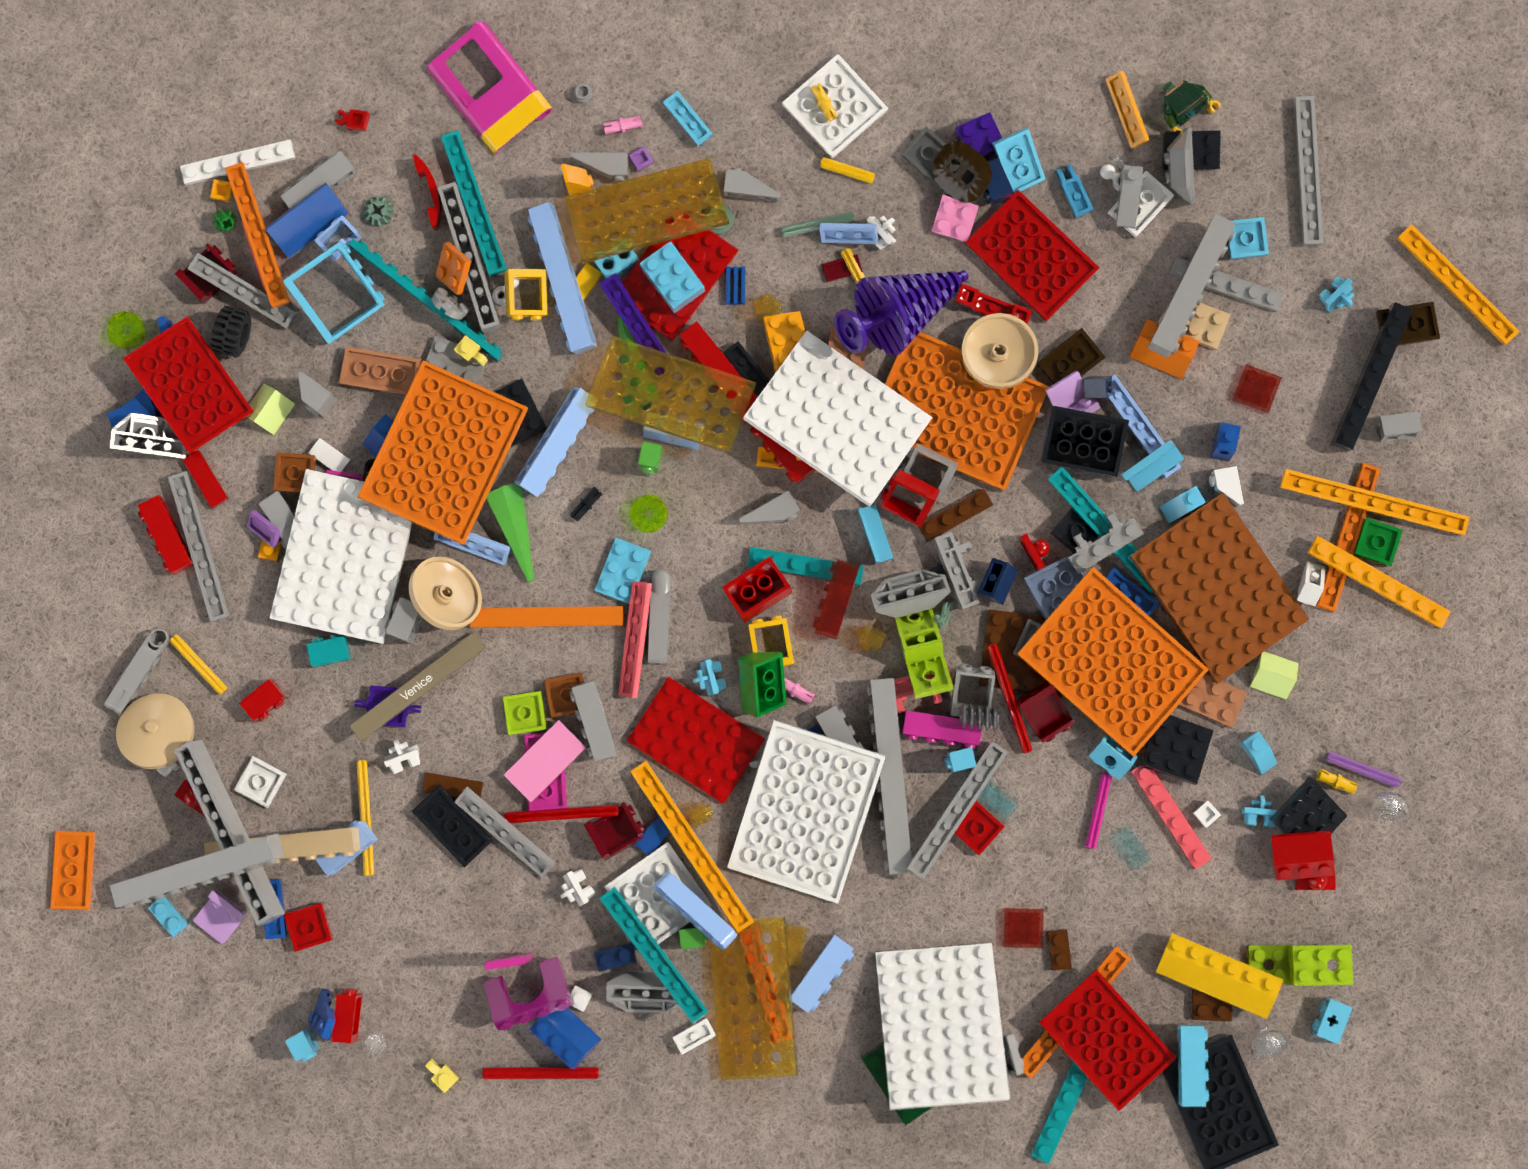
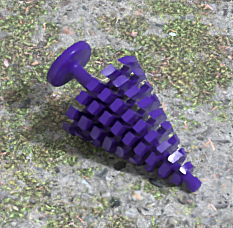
M962 270L958 273L948 271L947 273L936 272L864 277L860 279L861 281H858L856 284L857 289L854 291V299L858 304L855 305L857 315L848 309L838 311L834 317L836 333L844 347L852 353L856 354L865 349L868 336L879 350L883 348L888 355H899L920 331L925 328L927 323L934 318V315L954 296V292L960 289L961 284L968 280V273Z

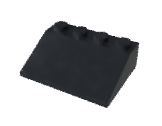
M1053 405L1040 461L1117 477L1129 420Z

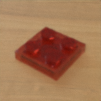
M1246 364L1232 400L1269 413L1282 377Z
M1004 908L1003 947L1043 948L1044 909Z

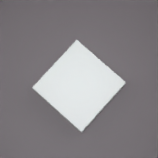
M252 756L234 791L269 808L287 774Z

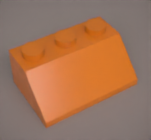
M1146 319L1129 358L1182 380L1200 341L1184 335L1183 338L1179 337L1177 341L1180 343L1178 350L1175 354L1171 353L1169 358H1166L1148 349L1159 323Z

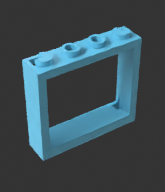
M340 242L283 281L328 344L385 305L382 302L385 300L384 296L379 290L375 292L372 288L374 283L368 274L366 276L360 271L363 268L357 259L352 260L349 256L351 253L350 249L345 243L341 245ZM339 250L376 304L331 334L293 281Z

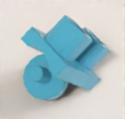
M1337 276L1331 284V287L1336 291L1332 294L1325 289L1319 295L1320 300L1325 304L1327 312L1330 313L1336 306L1342 309L1344 305L1348 308L1353 305L1351 298L1354 294L1351 292L1353 290L1351 286L1353 281L1347 278L1344 280Z
M711 659L701 662V670L696 671L698 678L693 679V683H699L700 689H706L707 696L715 695L725 689L726 683L724 678L716 680L714 674L722 671L721 662L711 661Z
M1263 795L1259 796L1258 801L1251 800V806H1257V808H1242L1241 815H1244L1245 825L1256 826L1257 816L1264 817L1263 827H1275L1270 818L1278 810L1264 809V807L1271 808V802L1265 801Z

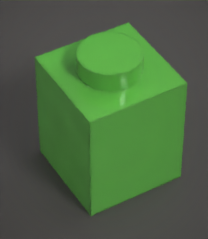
M696 927L679 929L681 950L704 947V942H708V938Z

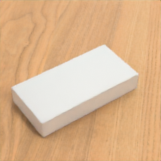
M321 438L318 439L309 451L310 455H315L318 461L332 471L343 472L351 462L349 458Z

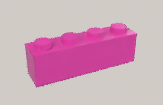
M905 711L902 734L906 735V739L917 740V737H923L926 742L936 743V740H943L945 745L955 746V743H962L964 748L972 747L974 749L975 746L980 745L982 727L978 730V726L975 724L973 729H971L970 724L967 723L965 728H963L962 722L958 724V718Z

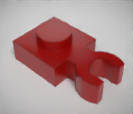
M350 109L349 114H347L343 110H337V113L343 116L341 120L335 119L334 122L337 125H346L350 130L366 132L370 117L368 111Z

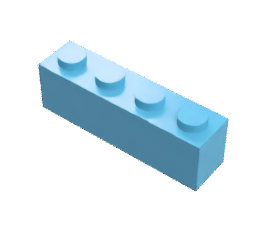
M1177 1025L1179 1105L1182 1107H1206V1101H1209V1091L1205 1086V1081H1208L1209 1078L1208 1069H1205V1061H1208V1050L1205 1049V1041L1208 1040L1207 1029H1204L1203 1025Z

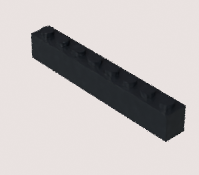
M1397 302L1389 306L1331 445L1348 452L1353 450L1413 309Z

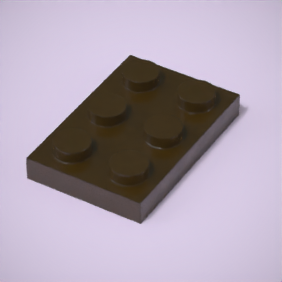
M1434 302L1406 306L1413 310L1397 346L1439 340L1440 333ZM1388 309L1376 311L1379 330Z
M1081 328L1037 362V365L1054 385L1075 371H1078L1082 377L1106 357L1083 328Z

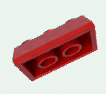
M770 556L722 586L723 591L744 624L793 593L790 585Z
M1330 830L1271 835L1275 881L1335 876Z

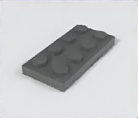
M926 126L902 152L901 156L945 195L950 196L934 181L931 172L933 160L946 143ZM953 159L948 169L955 173L961 164L956 159ZM967 170L962 180L966 184H970L974 174Z

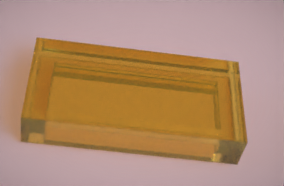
M788 924L782 964L801 967L807 932L806 927Z

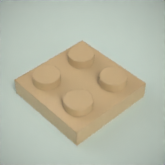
M1200 303L1199 306L1195 305L1193 310L1196 313L1191 322L1187 321L1185 326L1188 329L1185 335L1200 341L1199 344L1217 350L1231 314Z

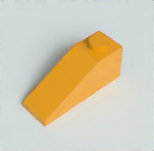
M561 164L570 198L592 192L590 186H593L594 183L591 174L587 175L586 169Z

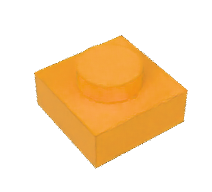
M214 179L210 198L231 202L233 191L230 182Z
M262 539L258 558L278 562L281 543L278 542V546L272 548Z

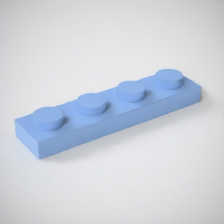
M437 533L434 534V540L504 566L507 563L511 547L470 533L465 545H461Z

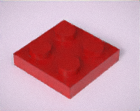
M975 801L954 834L976 854L980 855L1005 826L980 803Z
M323 903L284 914L294 952L333 940Z

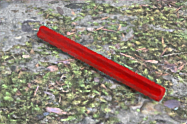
M992 643L987 646L1000 688L1022 752L1029 753L1032 751V746L998 646L996 643Z
M618 805L506 812L504 813V819L509 823L609 817L618 816L619 807Z
M483 1068L482 1077L483 1079H598L599 1068Z

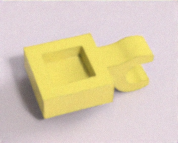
M466 335L454 349L458 355L469 363L474 359L484 366L488 361L479 352L481 347Z
M431 1059L425 1065L429 1071L435 1074L431 1080L444 1093L459 1079L446 1064L441 1068Z

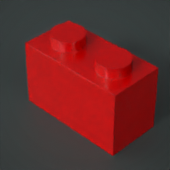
M268 679L239 704L253 721L262 722L270 716L269 712L275 708L277 710L284 705L285 702L283 700L287 697L272 679Z

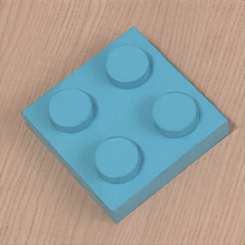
M1264 217L1232 221L1236 223L1233 228L1236 232L1231 242L1228 241L1230 260L1269 255Z

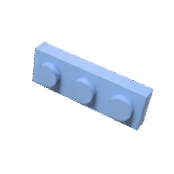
M821 223L819 227L821 243L877 244L878 242L877 224Z

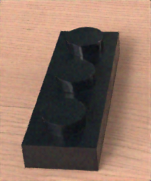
M738 341L724 351L723 354L758 397L769 383V379Z

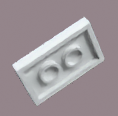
M1147 171L1142 175L1135 228L1124 227L1135 238L1174 197L1173 193ZM1118 202L1108 212L1115 220H1117Z

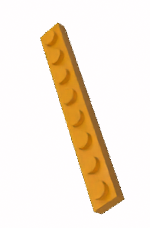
M1412 224L1396 238L1504 346L1520 332Z
M1319 536L1315 537L1307 552L1309 555L1439 629L1444 626L1451 612Z

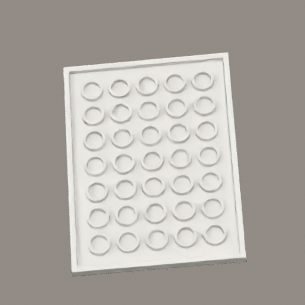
M808 331L805 332L743 417V420L869 507L932 419L923 410Z
M306 469L270 619L384 644L386 629L384 627L391 615L412 522L359 499L358 494L364 484L363 481Z
M774 720L727 868L839 903L886 756Z
M992 943L875 952L890 1110L1010 1100Z

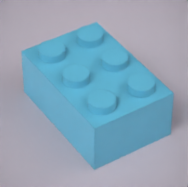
M671 241L640 263L642 271L674 314L705 292L704 285Z

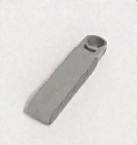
M660 569L655 571L651 578L648 664L667 665L671 577L666 570Z
M155 629L149 633L107 698L105 707L121 716L125 709L134 701L169 643L170 636L166 630ZM160 635H163L165 637V641L163 643L158 642V637Z

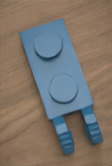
M1069 164L1066 165V170L1071 179L1066 180L1060 168L1055 172L1075 218L1092 212L1094 209L1079 176L1076 175L1072 165Z

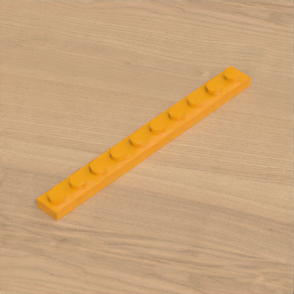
M1284 469L1279 487L1462 536L1466 534L1469 516Z
M647 761L631 770L630 773L737 933L753 924V919Z

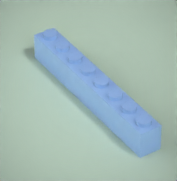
M547 202L528 209L530 215L528 216V221L535 231L533 237L536 244H539L540 247L539 257L545 264L546 278L551 283V287H549L550 293L553 298L555 297L557 303L555 309L562 319L560 326L568 339L566 340L567 348L575 354L597 348L598 346L555 206Z

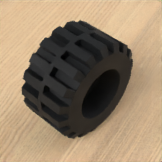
M224 306L218 313L212 330L211 344L213 351L236 358L239 357L244 351L250 336L251 314L248 311Z

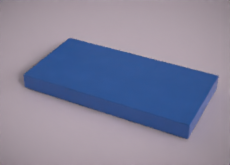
M324 183L265 227V229L285 255L290 258L317 238L321 231L330 227L333 220L340 218L342 215L345 217L349 213L327 183Z

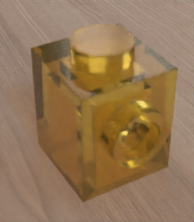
M765 294L760 296V299L753 300L757 322L763 321L764 317L779 315V312H782L781 302L776 300V296Z
M867 624L865 628L861 627L856 635L859 638L857 642L860 644L859 648L866 652L872 650L876 653L879 652L887 634Z
M704 802L686 811L694 828L713 820L711 816L714 813L710 805H705Z

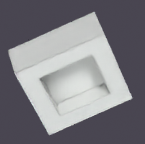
M1208 800L1193 812V815L1205 828L1221 816Z
M575 985L570 995L572 1006L584 1012L593 994Z

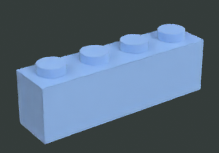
M834 934L789 999L807 1013L810 1010L814 1011L820 1003L818 998L821 994L826 995L831 988L829 983L833 977L837 979L843 971L841 969L843 963H848L853 957L854 953L852 951L854 948Z

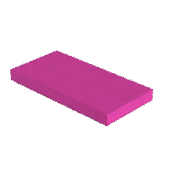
M545 733L524 735L525 753ZM565 769L532 802L528 800V811L567 808Z
M525 953L493 958L485 962V968L491 970L524 965L533 960V954Z

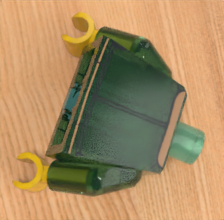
M1169 81L1163 87V90L1166 92L1163 96V115L1169 129H1172V131H1182L1177 128V125L1181 127L1206 107L1210 114L1215 113L1212 105L1217 109L1220 108V103L1212 100V96L1203 85L1182 81L1175 86Z

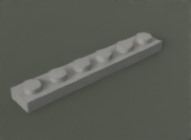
M199 253L195 255L187 268L189 271L286 329L297 314L285 305L273 309L267 294Z
M1175 257L1169 276L1181 280L1190 262ZM1216 271L1215 274L1211 273L1209 277L1212 279L1208 287L1209 290L1277 312L1284 293Z
M467 787L455 800L459 807L542 878L556 863L470 788Z

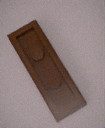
M426 772L423 792L431 793L441 784L452 797H459L468 787L481 798L484 782Z

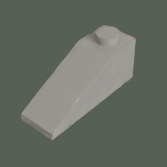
M628 152L571 153L573 162L614 182H624V180L629 179Z
M1124 165L1121 170L1117 227L1135 228L1143 167Z
M740 168L726 169L724 196L780 203V194L752 175L742 171Z
M787 491L741 517L739 522L741 525L777 523L786 520L791 522L798 518L797 514L800 513V509L790 492Z

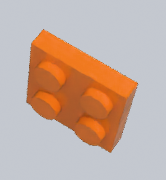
M446 242L443 244L435 276L456 295L463 294L471 260L452 243Z

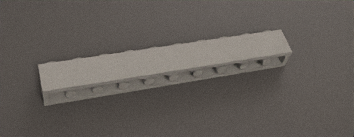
M894 678L870 680V684H867V694L872 698V703L869 704V714L873 715L874 723H870L871 734H875L876 742H872L873 752L886 756L879 776L880 781L876 785L877 793L881 792V800H878L879 812H883L880 828L881 831L885 832V839H882L883 851L887 852V858H884V869L888 870L889 874L910 873L906 869L912 858Z
M189 741L176 749L174 752L220 849L223 850L249 842L250 839L203 741ZM262 864V868L251 871L249 868H246L245 873L234 876L257 926L270 923L285 914Z
M277 833L110 885L115 907L124 906L126 910L136 907V902H139L140 905L152 902V897L158 900L167 897L166 893L169 892L171 895L181 893L182 888L185 887L186 890L197 888V883H202L203 886L213 883L214 878H217L218 881L229 878L230 873H233L234 876L245 873L246 868H249L250 871L262 868V863H265L266 866L278 863L277 859L284 857V853Z

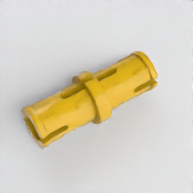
M818 83L817 87L816 85L812 86L810 90L818 102V108L822 109L827 122H831V119L835 120L838 114L835 112L831 104L832 100L830 97H827L821 83Z
M1324 769L1319 770L1316 778L1318 781L1331 785L1334 789L1338 788L1350 794L1355 793L1358 785L1356 782L1343 778L1340 774L1336 775Z

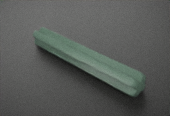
M850 211L782 226L781 233L783 237L820 230L821 223H852L855 221L854 213Z

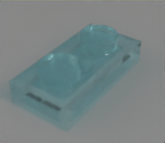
M990 780L979 795L984 802L1006 820L1019 806Z

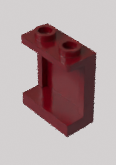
M209 243L205 245L207 248L200 255L230 273L237 274L233 269L235 265L228 258L224 260L220 256L223 252L216 245L213 247ZM189 265L183 271L181 269L177 270L174 274L203 304L220 290L218 287L187 269Z
M1047 681L1016 700L1023 715L1042 743L1052 741L1056 734L1069 730L1072 724L1075 723L1055 692V688Z
M622 802V806L619 807L618 816L601 817L593 823L589 821L584 824L586 831L604 861L645 838L643 834L645 829L640 821L636 822L633 817L636 813L631 804L627 806L625 802Z

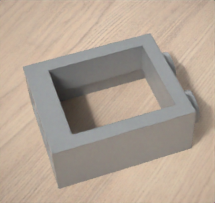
M917 443L915 448L911 447L907 458L910 459L908 464H903L900 470L908 473L918 452L948 466L938 487L940 492L937 500L941 501L959 463Z
M969 664L956 665L950 706L951 715L959 716L961 703L957 702L960 675L988 678L985 706H988L990 712L995 670L987 666L974 668Z

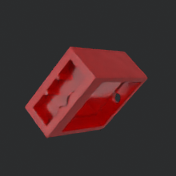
M899 469L897 475H892L887 484L890 486L889 490L884 489L880 497L883 499L880 507L922 527L940 490ZM897 484L927 499L921 510L892 496Z
M346 988V990L336 994L335 1023L331 1042L352 1044L358 1041L363 994L357 993L358 989Z

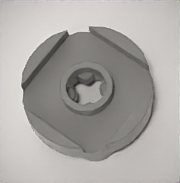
M440 287L431 299L436 308L440 310L442 307L446 310L444 314L454 319L461 320L469 311V307L462 301L463 297L461 295L451 294Z

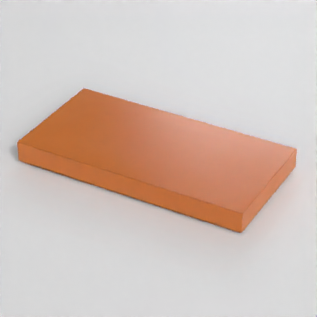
M55 831L50 909H91L95 832Z

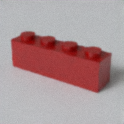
M157 495L137 505L140 510L138 511L142 522L145 521L148 526L146 532L151 539H154L156 543L154 548L159 556L162 555L164 559L162 564L165 570L176 575L194 566L189 550L163 497Z

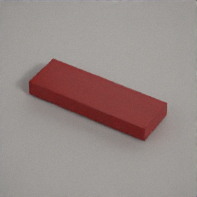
M200 450L183 459V462L212 509L229 499Z

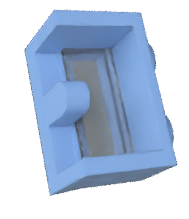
M342 215L340 218L333 220L330 227L321 231L314 241L325 252L338 242L341 245L345 243L350 248L349 243L352 239L358 241L362 237ZM337 250L328 257L335 262L342 254Z

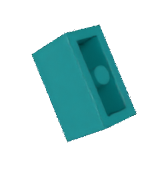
M335 634L331 635V639L323 640V638L311 640L312 643L307 644L311 667L317 668L352 660L348 637Z

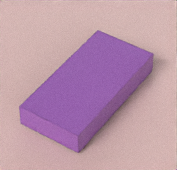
M256 510L250 511L247 527L272 548L278 546L281 530Z

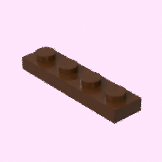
M982 489L923 523L922 527H917L925 541L929 542L992 507L993 503L985 489Z

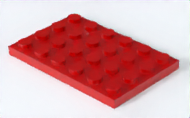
M1019 190L965 242V245L1045 322L1100 268Z
M677 207L622 283L648 324L674 342L739 250ZM670 241L705 288L704 293L675 314L640 267L642 261Z
M188 316L123 358L189 454H192L254 412Z
M669 676L627 739V742L723 804L765 741V738Z
M1097 969L1088 975L1039 1021L1040 1025L1118 1111L1124 1108L1176 1059L1173 1053Z

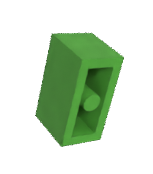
M648 442L642 443L638 465L644 474L654 475V472L659 473L663 456L662 445Z

